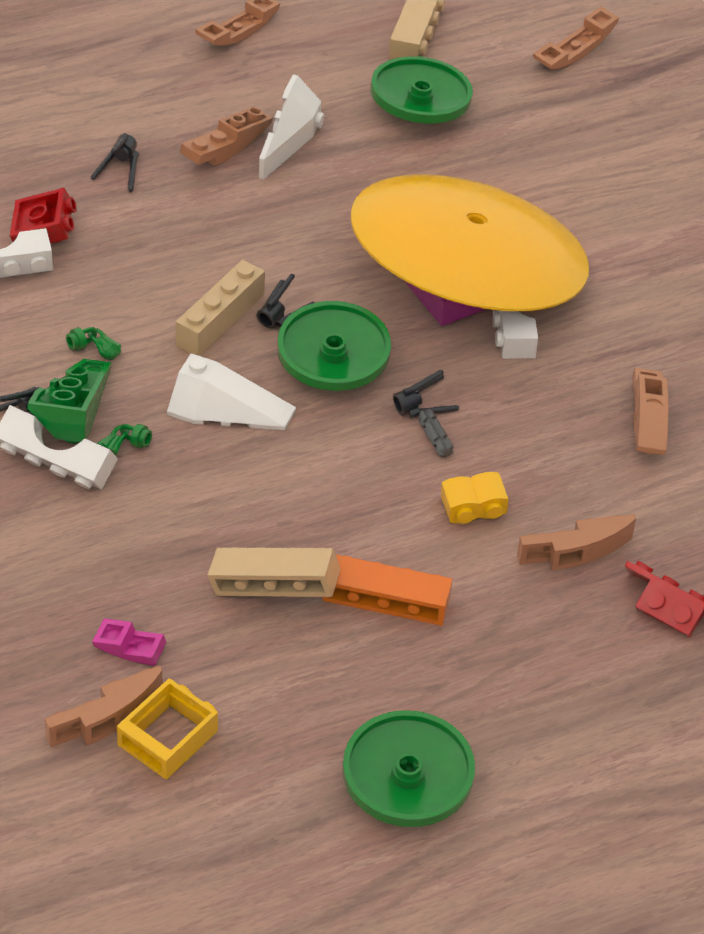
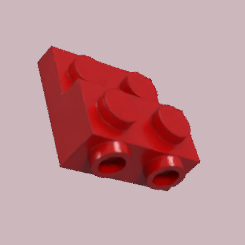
M63 187L15 200L9 235L12 242L16 240L19 232L45 228L47 229L50 244L68 239L69 232L74 231V221L71 215L77 212L74 198L70 197Z

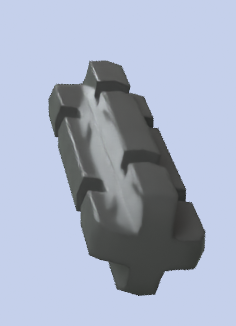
M431 409L421 411L418 420L422 427L425 428L424 431L431 443L436 447L437 453L441 457L450 456L453 453L452 449L454 446L450 439L447 438L448 436L439 420L436 419V415Z

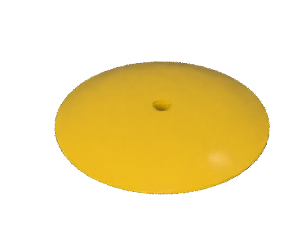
M402 175L387 178L368 186L356 197L352 206L351 224L360 244L372 258L402 280L426 292L454 302L499 311L541 310L555 307L574 298L585 286L589 275L588 258L583 247L561 222L531 202L488 184L443 175Z

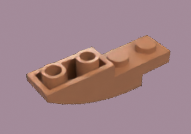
M250 107L219 120L216 130L182 143L180 153L198 165L208 161L212 165L217 166L250 145L272 123L273 118L264 113L260 108Z
M635 367L632 381L635 400L633 424L636 451L650 455H665L668 435L667 378L663 377L661 371Z
M635 514L576 520L575 530L520 536L517 552L519 564L549 561L553 571L583 565L600 559L632 539L636 522Z
M161 666L143 669L137 674L120 680H113L100 687L101 698L86 701L80 706L66 711H59L50 717L44 718L46 738L50 746L53 747L80 736L87 746L115 733L117 725L163 684V670Z

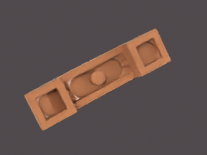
M248 0L245 4V11L221 24L212 20L197 28L195 34L214 45L226 46L235 44L246 39L264 26L278 11L280 3L275 0Z
M600 6L584 18V25L556 45L549 42L533 53V58L550 69H560L571 65L597 47L619 22V17Z

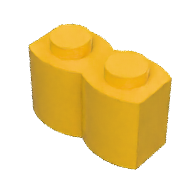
M484 472L471 478L454 477L443 481L441 484V498L450 523L466 524L477 518L496 519L507 513L509 499L498 472Z

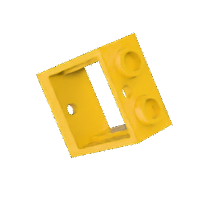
M168 678L117 725V744L167 780L218 732V712L212 704L207 701L203 702L194 696L186 686L179 685ZM170 706L197 725L172 750L144 731Z

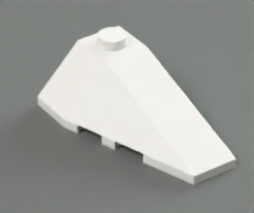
M292 75L283 93L282 100L285 102L282 111L277 110L273 132H269L259 158V179L264 180L313 138L317 128H321L323 125L324 113L321 112V100L297 75Z
M190 354L178 373L167 415L192 424L203 425L204 421L221 422V426L230 427L231 423L247 424L250 428L285 431L296 412V407L224 365L195 354Z

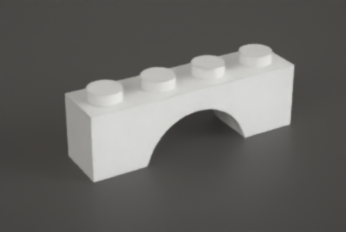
M46 228L19 232L16 240L11 245L0 249V278L53 271L52 250Z
M493 311V327H498L495 334L496 347H501L502 359L536 358L538 333L535 318L525 316L518 311Z
M9 405L0 422L1 450L15 456L16 452L25 455L24 459L27 462L40 467L41 463L50 467L49 471L59 477L65 478L66 475L75 478V483L90 490L93 486L102 490L118 460L110 449L87 439H83L79 444L70 449H50L44 445L42 436L43 425L35 416Z

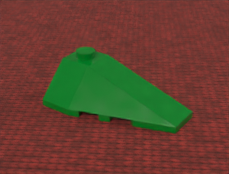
M82 359L67 369L63 378L50 380L48 388L40 387L35 390L28 402V410L55 439L65 440L72 444L80 443L83 439H87L109 376L111 362Z

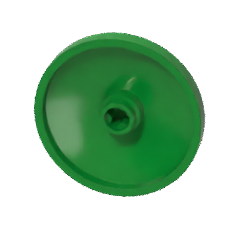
M419 56L399 57L382 63L373 72L370 86L374 101L383 110L407 121L426 124L448 122L462 116L470 107L473 93L469 79L460 70L443 61Z
M323 301L306 305L287 317L278 333L277 351L283 367L298 381L322 390L342 391L364 386L375 380L385 370L390 359L391 338L385 324L369 310L347 302Z
M400 710L378 715L361 725L351 736L345 748L343 779L348 793L363 811L388 824L402 827H421L440 822L460 809L473 787L475 761L469 743L453 725L429 713Z

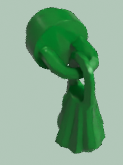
M77 327L71 329L66 334V342L71 350H83L87 347L88 343L93 341L98 348L99 354L104 359L111 361L121 354V344L109 338L98 328L88 327L81 329Z
M122 424L115 427L107 437L96 444L110 449L116 455L125 438L130 440L131 445L134 447H147L152 440V431L149 430L148 426L137 424L136 426ZM119 430L122 434L121 436L116 434Z

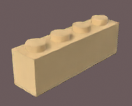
M406 0L390 38L389 59L426 55L428 48L427 40H432L434 26L438 25L440 12H443L446 0Z
M242 259L175 322L176 346L191 354L201 356L264 296L265 271Z
M217 548L208 572V578L216 596L333 597L341 568L333 548Z

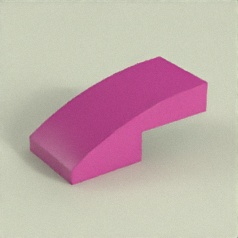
M105 618L92 641L93 646L109 654L151 666L156 665L167 643L164 634L136 631L132 622Z

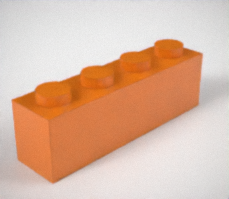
M336 554L341 570L333 597H323L322 601L443 626L450 601L453 578Z

